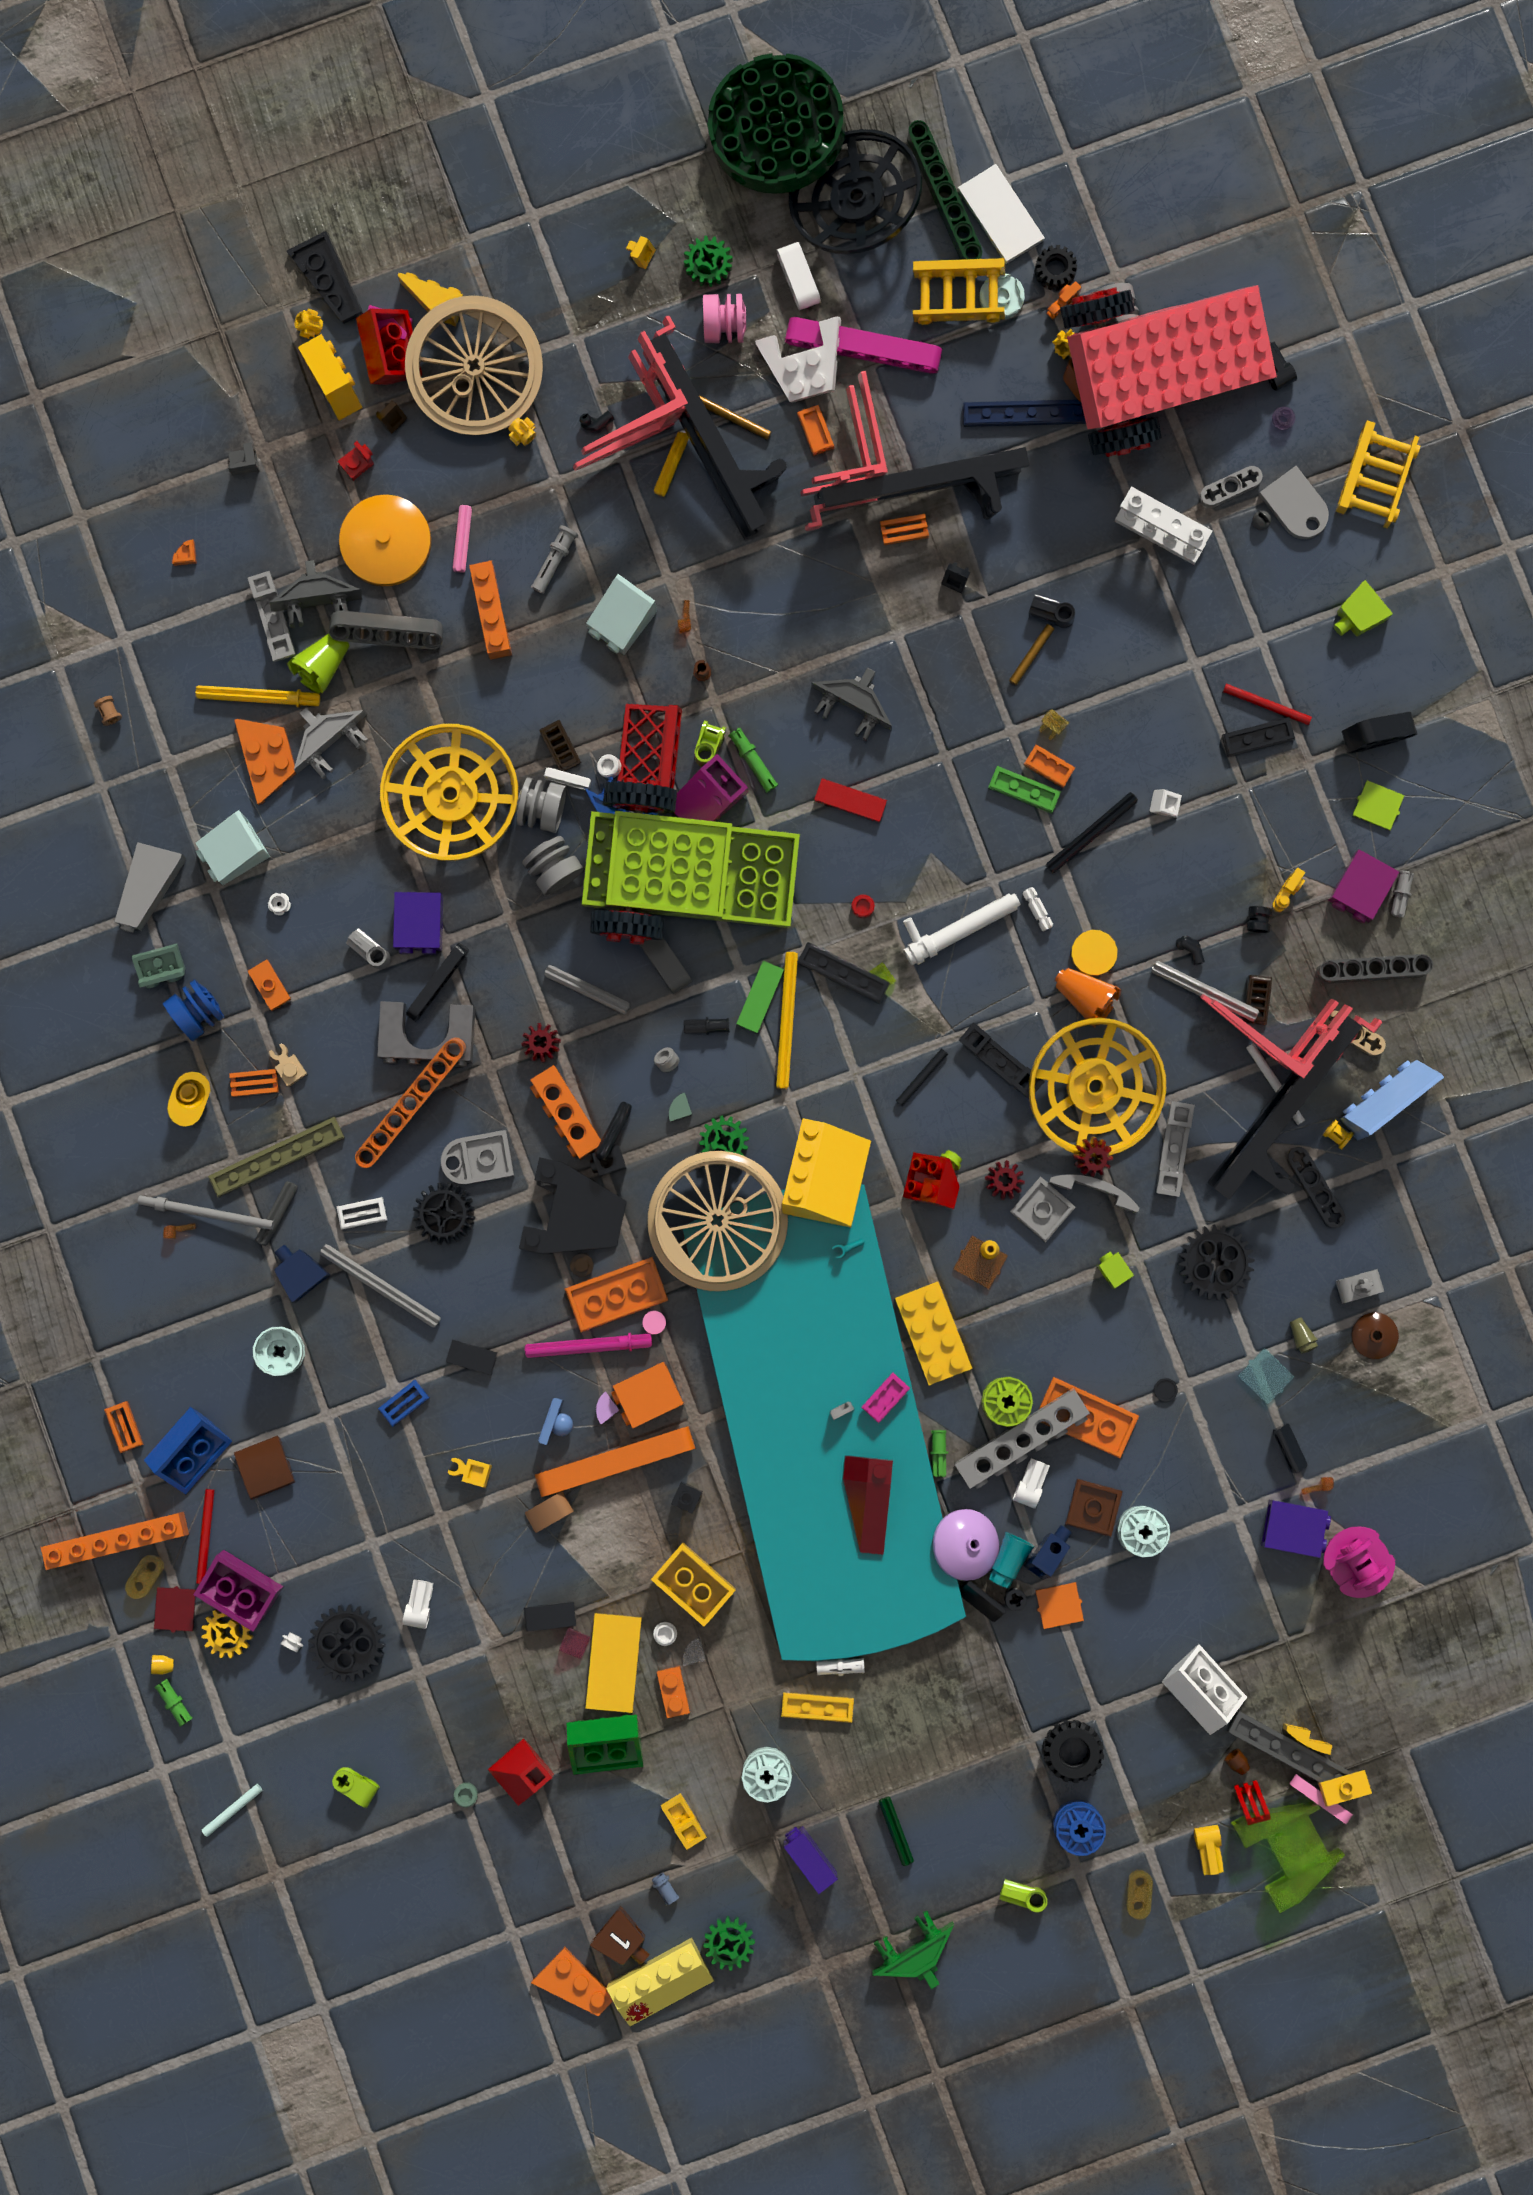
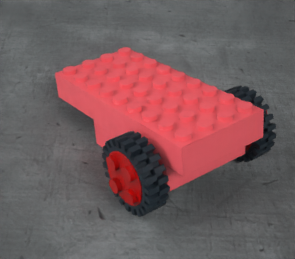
M1258 285L1187 304L1168 307L1110 324H1105V322L1135 311L1131 290L1120 292L1117 291L1116 287L1071 298L1072 303L1070 305L1060 307L1064 329L1089 324L1096 325L1095 328L1067 336L1087 429L1105 427L1088 434L1092 455L1106 454V457L1131 453V450L1151 447L1150 442L1162 438L1158 417L1132 421L1129 419L1277 377Z

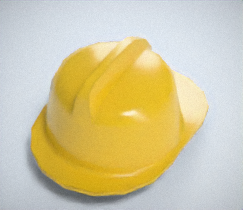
M188 1072L180 1076L174 1084L167 1110L169 1117L177 1125L185 1127L193 1125L203 1114L210 1094V1084L204 1075L198 1072Z

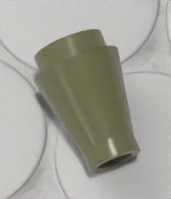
M1302 1317L1289 1323L1292 1328L1296 1349H1299L1301 1354L1318 1347L1316 1342L1318 1339Z

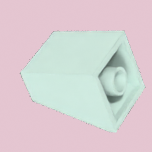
M617 574L586 623L589 629L588 633L598 641L601 638L607 642L606 646L616 654L620 652L625 655L657 613L655 600Z
M239 810L196 842L199 848L196 851L198 857L203 863H208L211 869L207 871L213 881H219L222 885H225L270 857L248 819Z

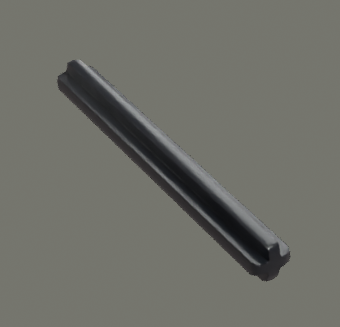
M1129 792L1047 862V869L1052 874L1058 871L1138 802L1137 797L1132 792Z

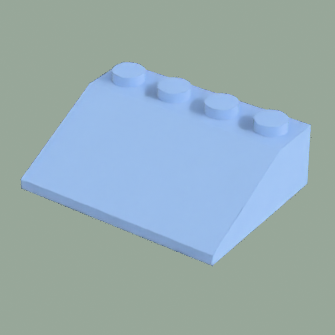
M1407 1060L1397 1068L1399 1073L1394 1077L1389 1074L1379 1082L1381 1087L1375 1092L1370 1089L1362 1095L1363 1101L1357 1106L1352 1103L1342 1112L1345 1115L1340 1120L1350 1132L1354 1133L1353 1136L1357 1141L1368 1137L1442 1080L1444 1076L1418 1060L1411 1063Z

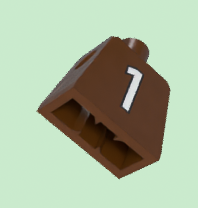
M621 1906L590 1943L592 1948L621 1965H624L630 1957L639 1965H642L650 1955L640 1946L645 1939V1934Z

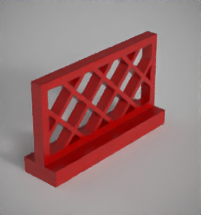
M626 704L620 753L621 771L618 774L619 781H623V778H628L629 776L637 779L633 773L644 765L650 774L639 783H646L647 780L654 777L656 781L661 782V786L674 789L682 709L678 705ZM631 710L641 711L645 715L636 725L630 720ZM657 712H665L664 721L656 726L650 718ZM649 720L655 729L644 737L638 728ZM636 730L642 737V740L632 748L628 743V736ZM659 732L663 737L662 743L654 749L648 740ZM646 742L652 749V752L644 759H641L636 750ZM634 753L640 762L630 770L625 765L626 759ZM656 754L660 759V766L651 771L646 762Z

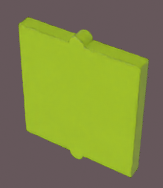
M1367 780L1361 795L1357 797L1358 802L1352 816L1390 831L1396 816L1400 814L1398 810L1405 795Z

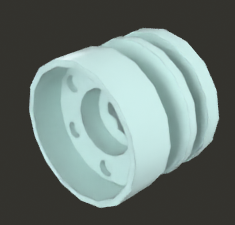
M271 1327L263 1331L256 1338L253 1346V1358L256 1365L264 1373L272 1376H285L295 1372L301 1366L305 1357V1345L301 1337L294 1330L285 1327ZM276 1346L285 1347L284 1357L275 1356Z
M1143 1505L1134 1506L1126 1510L1119 1518L1116 1527L1117 1538L1121 1545L1130 1553L1140 1557H1152L1162 1552L1168 1544L1170 1537V1528L1165 1516L1159 1511ZM1146 1525V1529L1150 1530V1534H1146L1145 1538H1143V1535L1139 1534V1530H1142Z
M763 1747L756 1749L748 1755L743 1765L742 1781L749 1796L757 1801L768 1803L777 1801L788 1791L792 1779L790 1761L784 1753L776 1748ZM766 1770L769 1771L770 1775L774 1776L770 1777L768 1782L765 1781L764 1777H760V1775H764Z

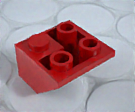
M913 1152L903 1198L954 1209L960 1186L951 1160L945 1157Z
M524 1738L488 1769L518 1806L536 1793L554 1776L552 1770Z

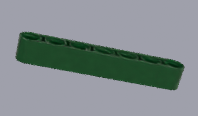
M913 121L908 129V143L919 164L921 173L959 259H970L966 256L970 252L977 255L975 259H981L982 247L930 129L924 121ZM918 131L923 133V136L915 137L913 133ZM930 152L932 156L927 158L922 153ZM939 172L941 176L935 178L931 176V173ZM947 192L950 194V197L943 198L939 194ZM956 212L959 214V217L951 218L948 214ZM964 232L968 237L962 239L957 234Z

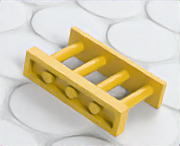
M1004 258L913 261L914 277L921 280L920 310H913L914 322L922 325H928L937 321L986 320L990 323H996L1005 319L1004 307H998V278L1000 275H1005ZM977 276H987L989 278V308H975V278ZM935 277H941L943 279V309L930 310V280ZM955 277L966 278V308L952 309V279Z
M1367 420L1362 427L1335 512L1344 514L1348 508H1359L1386 517L1383 527L1388 528L1398 518L1400 509H1397V505L1412 458L1416 459L1420 450V445H1417L1419 437L1414 436L1410 445L1378 435L1376 431H1373L1375 423ZM1375 443L1406 453L1403 466L1370 456V453L1366 452L1368 445ZM1362 465H1371L1400 475L1397 486L1394 487L1363 477V474L1360 473ZM1360 485L1393 496L1390 507L1386 508L1356 498V495H1353L1354 488Z

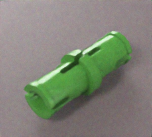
M168 1679L154 1687L166 1703L165 1708L171 1711L180 1727L193 1719L181 1702L183 1700L182 1697L177 1696Z

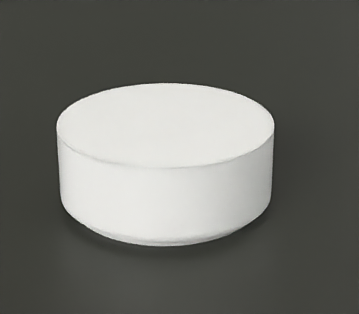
M607 754L599 759L597 770L605 778H615L621 771V762L617 757Z

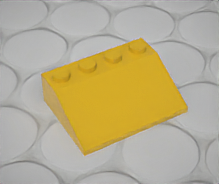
M803 1118L782 1201L783 1214L851 1228L871 1141L830 1124Z

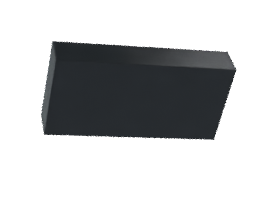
M452 1339L446 1362L491 1375L498 1352Z

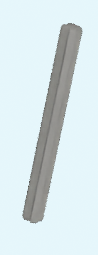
M325 1244L322 1247L320 1255L432 1328L439 1324L441 1318L331 1246Z

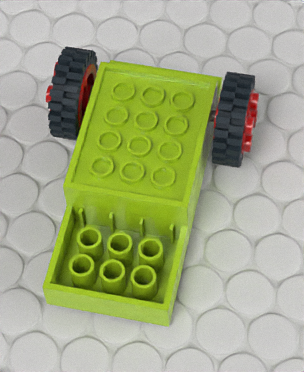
M623 778V781L605 783L603 805L632 812L615 811V814L591 811L581 906L619 911H592L590 933L607 936L606 941L620 942L621 939H630V944L644 945L645 940H662L664 918L638 912L789 928L791 926L800 834L732 827V823L643 814L674 813L677 790L661 786L660 781L647 780V783H639L635 778Z

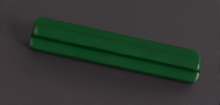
M889 1796L881 1798L879 1805L901 1864L908 1866L914 1862L892 1800Z

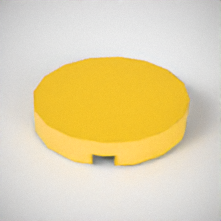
M1089 930L1083 932L1075 939L1071 948V958L1080 972L1088 976H1099L1108 972L1114 966L1117 959V946L1109 934L1101 930Z

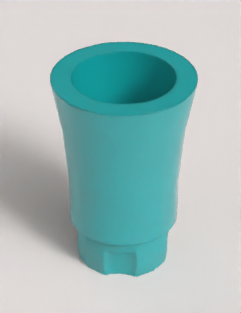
M1005 1532L989 1579L1009 1589L1013 1579H1016L1026 1558L1035 1546L1016 1535Z

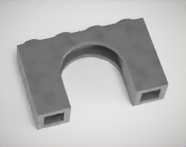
M380 1001L377 1057L383 1059V1063L397 1064V1060H407L406 1064L420 1065V1061H431L448 1040L460 1038L465 1042L466 1052L455 1066L467 1067V1063H473L476 1008L473 1005L450 1004L449 1030L445 1040L435 1048L419 1049L412 1046L406 1037V1004L404 1002ZM451 1043L449 1045V1052L453 1055H458L460 1047L455 1043ZM437 1061L434 1063V1066L444 1065V1063L441 1061Z

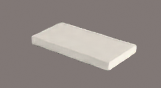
M996 164L958 187L959 194L1000 256L1005 259V264L1044 241L1043 234Z

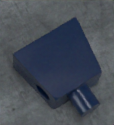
M283 1245L274 1252L282 1262L274 1271L292 1303H297L330 1276L304 1250L299 1249L293 1254L286 1245Z
M1060 1525L1055 1534H1047L1024 1567L1042 1580L1050 1578L1070 1549L1066 1541L1072 1532ZM1050 1546L1054 1547L1055 1553L1051 1552Z

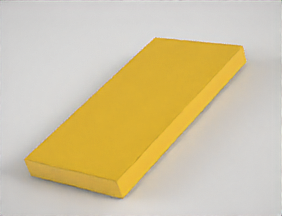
M595 1613L586 1709L633 1713L642 1617Z

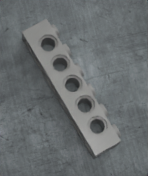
M1072 1388L1029 1415L1025 1421L1010 1427L956 1461L955 1466L968 1487L971 1489L975 1486L978 1489L988 1483L987 1478L995 1474L997 1477L1008 1470L1007 1465L1015 1461L1018 1464L1028 1457L1026 1453L1035 1449L1037 1452L1047 1446L1048 1443L1046 1441L1053 1436L1058 1439L1068 1432L1066 1428L1072 1424L1079 1426L1088 1420L1086 1416L1090 1413L1076 1390ZM1060 1409H1066L1070 1412V1416L1066 1421L1057 1419L1056 1414ZM1045 1421L1050 1425L1047 1433L1041 1434L1037 1431L1036 1427L1039 1422ZM1021 1434H1026L1030 1437V1442L1026 1446H1020L1016 1441L1017 1437ZM1003 1446L1010 1450V1455L1005 1459L999 1458L996 1453ZM979 1460H988L990 1468L987 1471L979 1470L977 1468Z

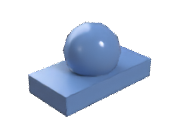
M553 1398L538 1440L539 1443L548 1445L552 1432L561 1437L571 1433L573 1420L567 1414H559L564 1400Z

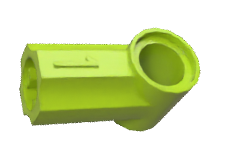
M1004 1879L999 1900L1028 1908L1033 1912H1041L1046 1908L1047 1897L1041 1888H1033ZM1032 1895H1041L1043 1897L1042 1903L1037 1906L1031 1904L1030 1898Z

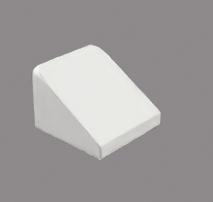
M1165 789L1154 790L1150 812L1177 818L1182 795Z

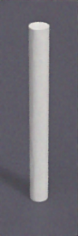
M1252 1043L1246 1049L1274 1091L1277 1092L1282 1086L1256 1045ZM1298 1110L1293 1116L1297 1125L1305 1121Z

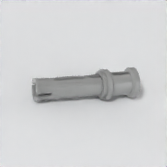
M560 525V532L555 541L550 544L551 551L533 585H531L532 589L541 594L545 593L563 557L569 554L568 549L574 538L578 537L576 532L566 526Z

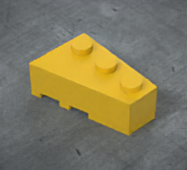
M322 334L298 347L339 421L363 408L352 388L356 384L349 372L344 373L343 370L346 367L340 356L335 358L334 354L337 351L330 340L326 342Z

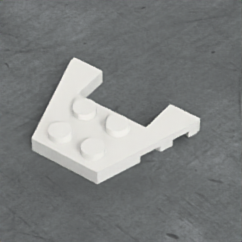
M837 316L819 322L823 346L781 358L777 336L773 335L755 341L789 402L794 403L835 391L836 356L840 339L838 334L839 326H841L840 317Z

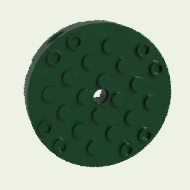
M773 53L760 55L744 65L740 64L735 67L719 83L711 98L708 109V133L717 161L734 181L748 189L762 193L778 194L792 192L815 182L829 170L837 159L845 137V115L842 100L832 78L814 62L801 56L787 53L786 56L773 55Z

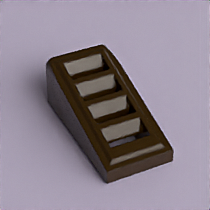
M560 720L539 730L560 771L565 772L581 764ZM559 729L560 733L548 738L547 735ZM564 738V742L554 747L552 746V743ZM568 746L569 750L559 755L556 754L557 751ZM570 755L573 756V759L561 764L560 760Z
M1249 975L1247 977L1245 1004L1251 1006V1002L1263 1003V1007H1254L1259 1012H1262V1017L1257 1016L1255 1021L1243 1018L1244 1022L1267 1025L1272 977ZM1253 983L1265 984V987L1256 988L1253 987ZM1252 993L1264 994V998L1252 997Z

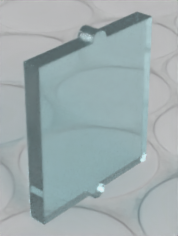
M1265 1348L1253 1360H1249V1364L1238 1375L1266 1404H1269L1278 1393H1283V1388L1294 1378Z

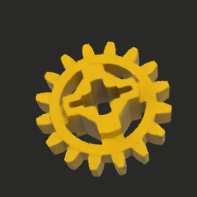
M217 1609L212 1611L214 1618L211 1616L206 1617L209 1624L203 1625L202 1629L206 1630L207 1633L202 1635L201 1638L208 1639L204 1646L205 1648L213 1647L211 1654L219 1651L220 1658H223L226 1653H228L229 1658H233L234 1651L240 1655L243 1653L241 1647L249 1648L250 1645L246 1641L253 1639L254 1636L249 1634L250 1630L241 1625L243 1635L239 1633L240 1623L233 1619L229 1620V1622L220 1621L221 1617H226L227 1615L222 1612L220 1613ZM230 1627V1628H231V1630H230V1634H231V1635L228 1636V1637H225V1636H224V1635H225V1630H223V1629H226V1628ZM213 1630L216 1631V1640L213 1637ZM228 1642L236 1644L232 1648L223 1647Z

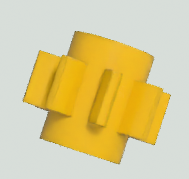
M308 308L307 311L303 310V312L297 314L294 326L297 328V331H300L299 336L309 339L310 336L315 337V335L320 334L323 321L321 317L317 316L318 311Z
M1072 329L1066 334L1061 330L1057 334V338L1052 341L1055 345V353L1062 356V359H1065L1068 355L1071 357L1067 336L1074 335Z
M528 417L524 421L521 418L515 419L508 428L511 432L509 439L516 446L520 443L524 446L528 445L536 436V432L533 431L536 428L535 424Z

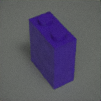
M394 892L393 948L399 950V954H413V951H422V954L435 955L436 951H442L443 895L441 893Z
M1269 1499L1261 1546L1320 1558L1321 1553H1325L1327 1540L1324 1539L1325 1530H1329L1331 1516H1328V1511Z
M803 1826L799 1829L794 1827L785 1834V1850L818 1894L838 1880L837 1871Z

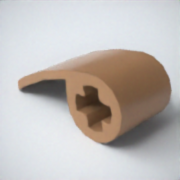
M563 1491L526 1511L525 1515L533 1530L537 1533L574 1511Z

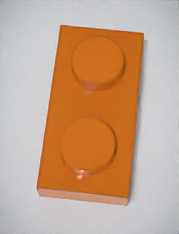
M680 1666L657 1671L666 1717L671 1718L689 1714L690 1709Z

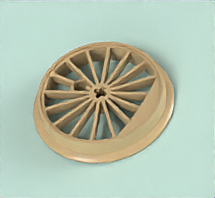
M462 296L439 304L420 320L408 342L405 356V372L414 400L430 419L440 426L457 433L483 435L508 427L515 419L520 418L529 409L540 388L543 361L540 345L534 331L516 310L501 301L489 297ZM463 314L479 321L474 355ZM459 315L469 356L446 327L444 321ZM482 323L493 328L494 331L478 356ZM441 325L465 359L429 338L431 333ZM497 332L509 338L483 358ZM426 342H429L462 363L421 357L423 347ZM511 342L516 343L526 351L525 353L486 362ZM528 357L529 373L488 367ZM420 362L461 368L425 378L420 376ZM475 362H478V367L480 369H474L473 372L470 371L471 368L469 364H475ZM487 372L528 379L523 392L520 393ZM459 374L451 383L431 398L423 387L424 382ZM483 375L519 397L518 400L507 409ZM479 378L505 412L489 419ZM475 379L486 420H469ZM462 380L469 383V389L465 392H460L456 389L457 383ZM450 388H453L456 396L448 410L444 412L433 401ZM469 396L466 420L449 415L459 397L465 398Z
M709 1151L690 1156L676 1164L664 1175L652 1195L648 1210V1233L654 1252L663 1266L673 1276L692 1287L707 1291H728L748 1285L761 1277L774 1264L783 1248L788 1228V1215L782 1212L783 1194L774 1178L761 1165L743 1155L727 1151ZM711 1165L726 1166L718 1209L708 1167ZM705 1167L713 1210L688 1173ZM734 1167L746 1172V1175L722 1209L729 1168ZM686 1176L709 1212L674 1190L675 1184ZM749 1176H752L762 1186V1189L745 1200L741 1197H735ZM765 1191L772 1207L747 1213V1202ZM672 1192L707 1216L663 1207L668 1194ZM734 1201L743 1203L744 1210L742 1213L733 1214L731 1212L730 1206ZM771 1211L774 1216L773 1229L729 1221ZM662 1212L706 1221L669 1228ZM714 1215L724 1217L721 1221L722 1226L719 1227L717 1224L713 1226L711 1224ZM707 1225L680 1244L672 1234V1231ZM728 1225L772 1233L767 1248L764 1250ZM709 1229L689 1259L681 1247ZM726 1229L761 1251V1257L754 1264L749 1265ZM713 1231L705 1275H702L692 1261ZM721 1231H723L747 1267L745 1270L730 1275ZM717 1232L726 1276L711 1277L708 1275Z

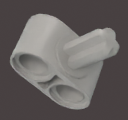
M1378 1269L1335 1281L1342 1304L1384 1292Z

